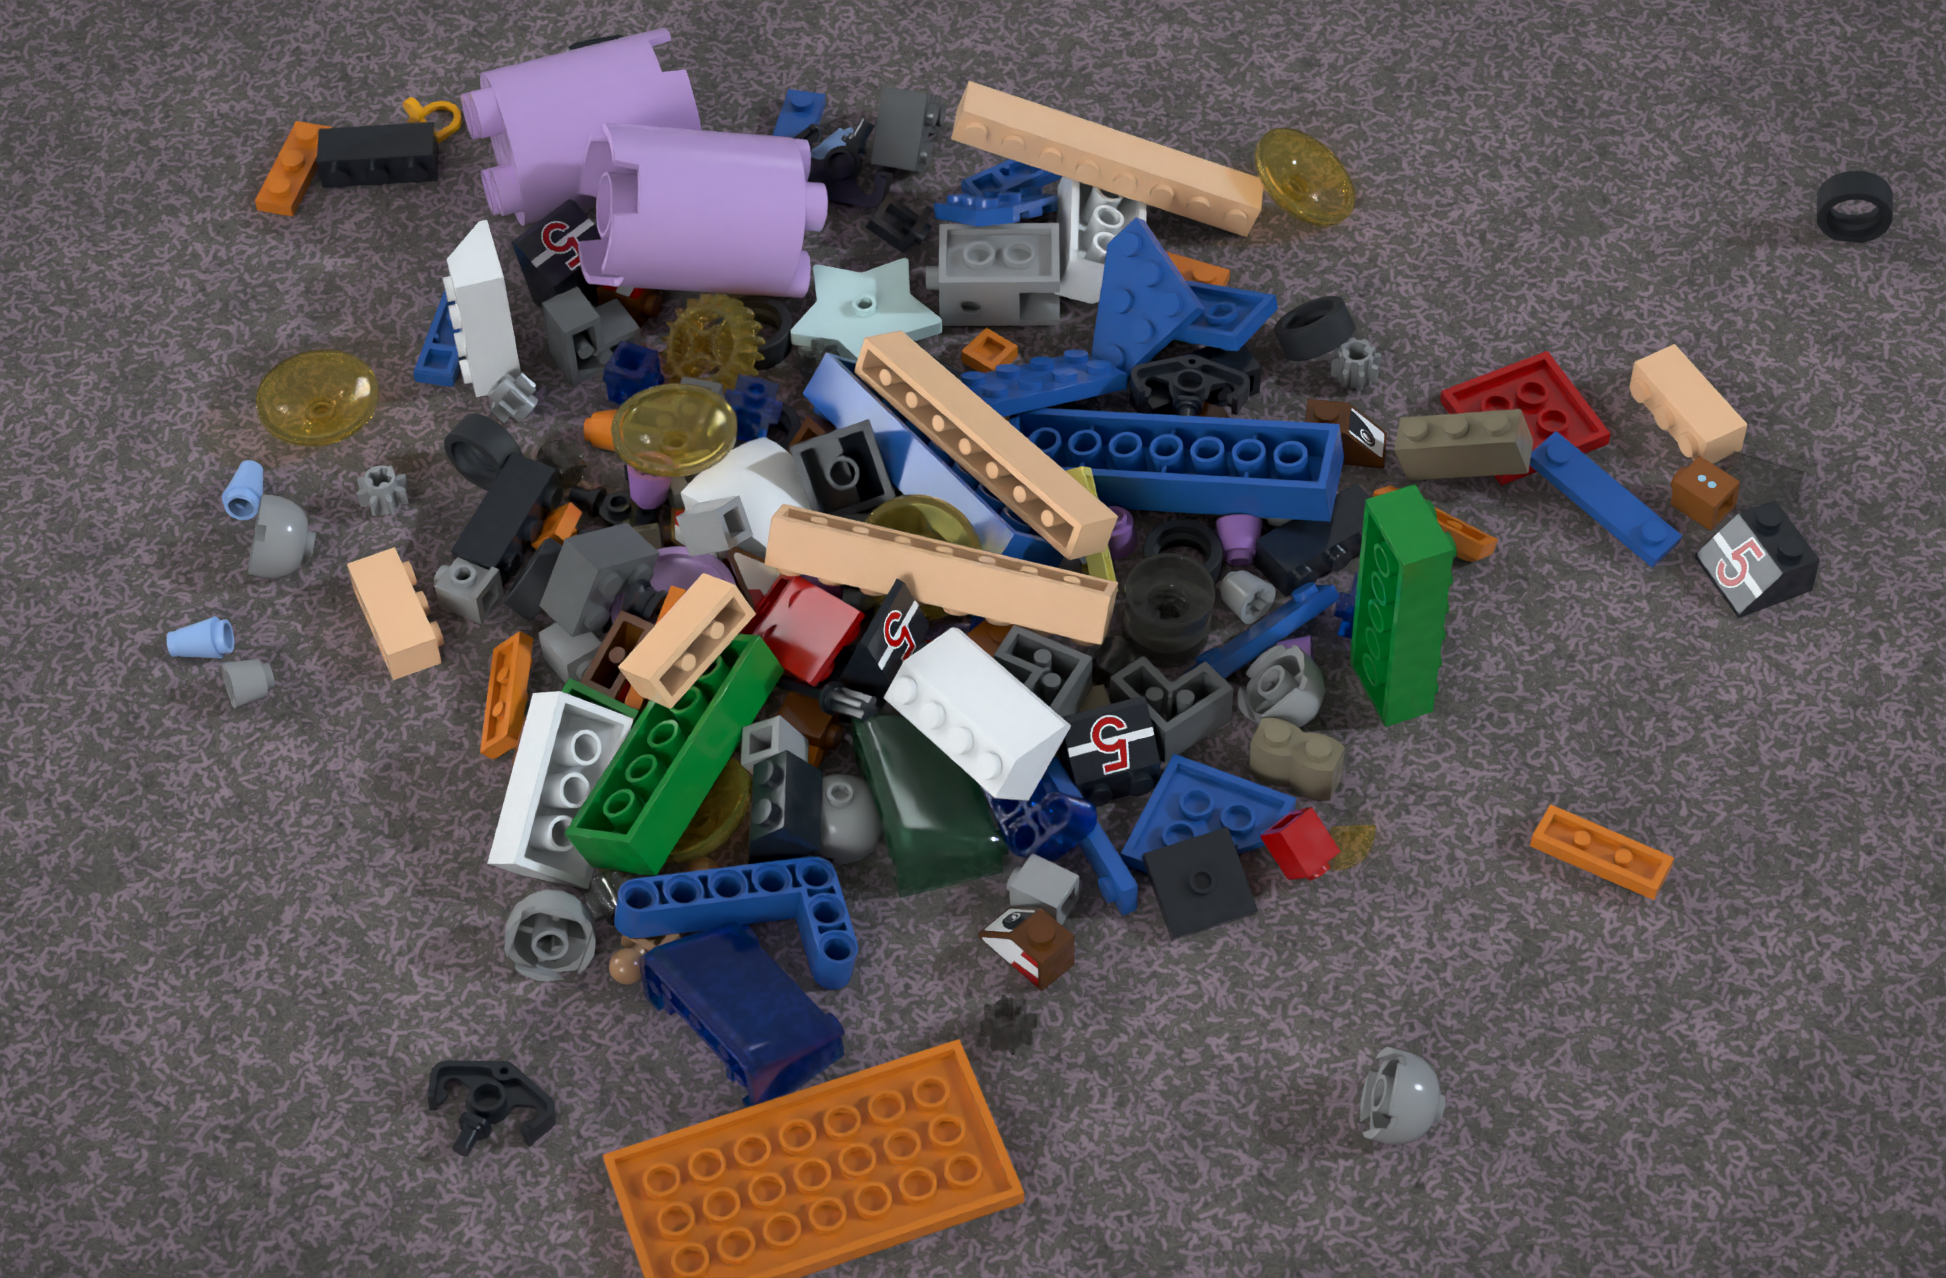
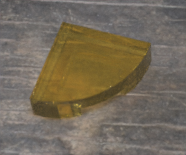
M1376 825L1331 826L1330 835L1341 851L1333 858L1334 871L1351 868L1368 856L1374 844Z

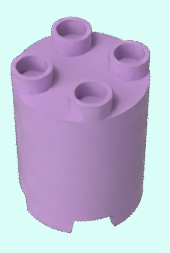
M659 28L485 71L480 75L481 89L461 94L462 109L471 138L474 140L490 137L498 164L496 167L481 170L484 192L493 216L515 213L519 223L524 226L539 222L568 199L575 201L582 210L596 207L597 197L581 194L578 190L583 157L589 136L606 135L603 131V123L702 130L686 70L662 72L652 48L671 41L670 33L666 28Z
M603 123V131L606 135L589 136L581 167L578 192L597 197L596 221L601 240L580 241L578 244L580 265L588 284L772 297H805L810 283L811 266L808 252L802 250L804 231L820 232L824 227L828 208L825 185L823 183L807 182L811 166V151L809 142L806 139Z

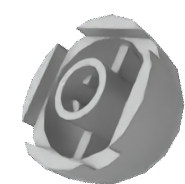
M262 494L255 523V533L251 545L247 574L259 578L279 579L289 576L296 571L303 556L312 557L316 532L308 531L307 516L303 509L295 502L276 495Z
M1283 644L1272 647L1264 652L1246 672V675L1251 680L1247 684L1246 691L1241 687L1239 688L1238 707L1244 716L1258 726L1262 718H1277L1290 722L1300 728L1313 720L1319 712L1326 691L1323 673L1315 661L1297 645L1292 644L1293 648H1286Z
M841 773L822 778L820 849L809 853L810 855L819 857L820 854L826 858H833V863L846 864L859 861L876 849L879 845V839L884 832L885 814L879 794L866 781L854 775Z
M549 889L534 892L516 904L508 917L504 951L507 958L509 955L515 962V969L524 976L536 981L565 980L557 972L578 969L579 974L587 968L594 957L596 945L594 921L589 909L574 895L562 890Z
M1386 1047L1375 1058L1383 1060L1379 1071L1369 1070L1361 1096L1360 1122L1370 1116V1130L1362 1132L1364 1137L1387 1144L1403 1145L1419 1139L1428 1132L1433 1122H1438L1441 1119L1445 1109V1096L1440 1094V1082L1433 1067L1423 1058L1409 1052ZM1382 1114H1388L1391 1117V1121L1389 1122Z

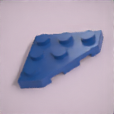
M1043 186L1022 187L1020 192H1007V190L983 191L984 196H970V193L947 195V202L934 203L935 219L975 227L1016 223L1020 221V217L1026 219L1043 215L1042 210H1045V212L1058 211L1057 195L1044 193Z
M1134 218L1107 244L1091 357L1108 361L1112 367L1127 373V382L1130 380L1131 371L1135 366L1151 361L1205 311L1199 299L1143 219Z
M1173 754L1128 838L1120 857L1126 866L1147 873L1141 857L1144 853L1225 827L1229 829L1237 854L1266 846L1260 835L1289 812L1295 810L1296 798Z

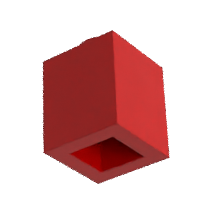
M1313 807L1289 812L1260 835V838L1288 880L1306 878L1308 881H1312L1320 877L1330 869L1331 866L1328 862L1341 852Z

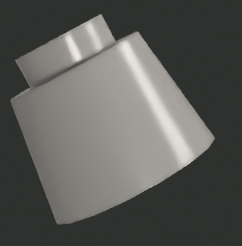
M1247 571L1230 572L1223 578L1220 584L1222 601L1245 624H1252L1264 616L1274 602L1275 587Z
M259 659L222 663L226 690L234 709L268 696V689L275 687L269 663L261 664Z

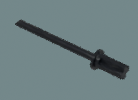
M781 675L775 687L819 700L820 709L823 713L831 716L839 713L867 722L869 717L875 718L878 710L874 708L877 701L875 697L847 689L842 682L836 680L829 681L822 688Z

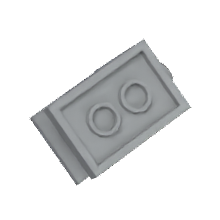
M1009 223L979 227L965 224H939V266H926V290H939V309L942 326L1060 325V295L1054 294L1060 293L1059 223Z

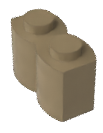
M1262 718L1251 739L1249 772L1268 784L1290 786L1304 797L1319 801H1330L1342 778L1345 747L1327 735L1312 732L1303 733L1297 726L1285 720Z

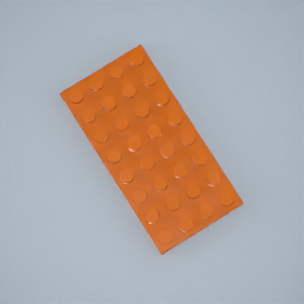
M960 1039L603 1154L604 1164L643 1278H800L1025 1202V1193Z

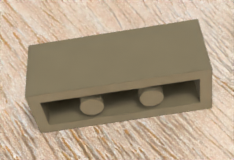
M1521 409L1401 417L1394 451L1407 480L1412 481L1523 474L1529 471L1533 438Z

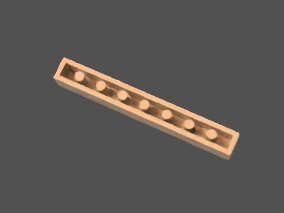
M971 81L968 82L958 105L951 140L1244 237L1248 236L1261 211L1264 179Z
M902 330L865 337L854 370L855 374L1068 560L1106 550L1118 518L1112 510Z
M782 504L771 518L764 563L766 566L777 568V571L783 575L800 576L804 574L816 577L819 582L829 586L846 584L859 587L862 593L871 596L888 594L898 578L906 584L919 606L930 604L943 607L946 613L955 616L972 614L985 617L988 623L997 626L1015 624L1027 627V630L1041 636L1061 635L1069 637L1071 642L1081 646L1102 645L1110 629L1119 583L787 504Z

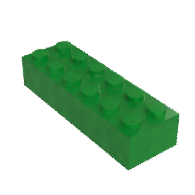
M1416 484L1375 496L1365 501L1349 663L1385 727L1433 712L1435 694L1439 691L1437 682L1438 669L1442 667L1441 646L1442 641L1446 639L1444 623L1445 616L1449 613L1448 593L1449 587L1453 585L1452 563L1453 558L1457 556V549L1452 535L1449 532H1443L1437 521V514L1433 503L1429 499L1424 500Z
M738 634L671 709L651 700L649 701L564 833L591 867L651 876L658 874L740 743L743 727L752 724L785 671L760 635Z

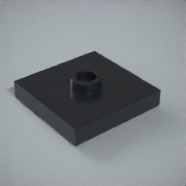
M1228 827L1155 849L1141 856L1171 941L1236 921L1258 912Z

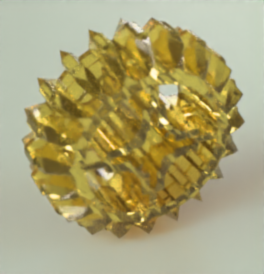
M708 293L701 294L700 300L695 298L687 299V309L682 307L675 308L677 320L665 321L667 326L671 328L669 335L660 336L662 342L667 343V348L658 353L661 358L668 360L661 369L666 374L671 375L669 382L677 388L683 377L720 383L723 387V396L730 398L737 397V386L743 389L750 388L746 377L749 374L753 376L759 375L757 369L753 367L755 361L765 359L761 353L757 352V348L766 342L757 335L763 327L759 322L753 320L755 313L751 309L744 307L742 301L736 298L730 299L729 296L722 293L715 294V296ZM725 318L719 325L715 323L709 329L703 327L714 319ZM715 366L721 369L710 377H699L704 371L709 372Z

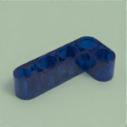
M1041 780L1029 800L995 798L982 787L1007 847L1011 853L1019 857L1028 859L1031 854H1035L1050 862H1054L1089 836L1097 823V810L1091 801L1063 792L1046 794Z

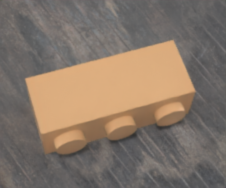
M1675 344L1634 362L1630 382L1632 396L1638 403H1643L1654 415L1657 425L1672 435L1678 442L1681 452L1686 457H1691L1695 460L1701 456L1713 464L1742 450L1747 423Z
M394 547L348 563L347 567L353 590L392 679L396 680L442 663L438 647L445 645L437 621L429 623L426 617L431 612L424 592L419 591L415 593L413 586L417 584V580L409 560L402 563Z
M703 573L618 668L640 696L671 709L756 613L735 584Z

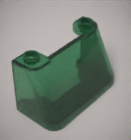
M877 713L876 716H869L865 722L851 717L854 760L859 775L863 776L864 781H868L886 837L887 853L889 858L892 859L893 865H895L896 876H893L899 898L1003 873L1002 856L1009 854L1006 836L1002 828L995 830L980 784L903 715Z

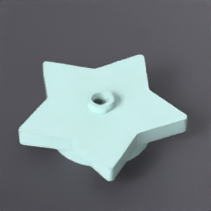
M902 258L862 273L814 265L813 273L817 302L790 331L791 343L794 345L827 349L834 355L857 361L865 337L902 330L913 341H917L942 333V319L910 294L909 262L907 258Z

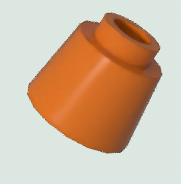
M627 408L597 411L591 417H587L583 428L585 441L591 442V445L597 449L622 453L618 429Z

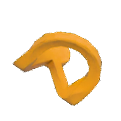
M409 97L403 102V107L410 116L407 121L408 123L427 122L424 117L435 110L442 109L452 112L454 115L453 121L436 133L438 144L454 134L463 122L460 109L451 102L437 101L425 107H422L413 97Z

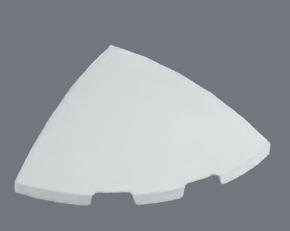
M766 437L749 441L732 449L698 474L680 492L686 511L700 502L740 495L753 535L736 545V547L763 559L766 556L771 518L782 504L811 510L793 456L780 445Z

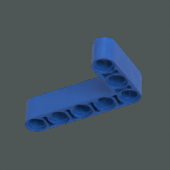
M804 857L635 878L622 884L618 891L614 925L617 931L629 938H646L795 918L815 982L821 987L836 990L845 987L850 982L858 953V943L836 871L829 861L820 857Z

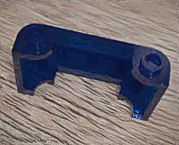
M732 921L656 946L639 957V967L645 998L658 1012L665 1008L670 1016L675 1012L679 1014L725 1064L726 1075L732 1083L737 1080L743 1088L746 1087L749 1094L742 1099V1103L746 1107H751L793 1093L843 1057L844 1045L841 1037L845 1035V1031L840 1021L832 1013L828 1012L825 1014L759 946L757 936L748 925L742 924L740 926Z

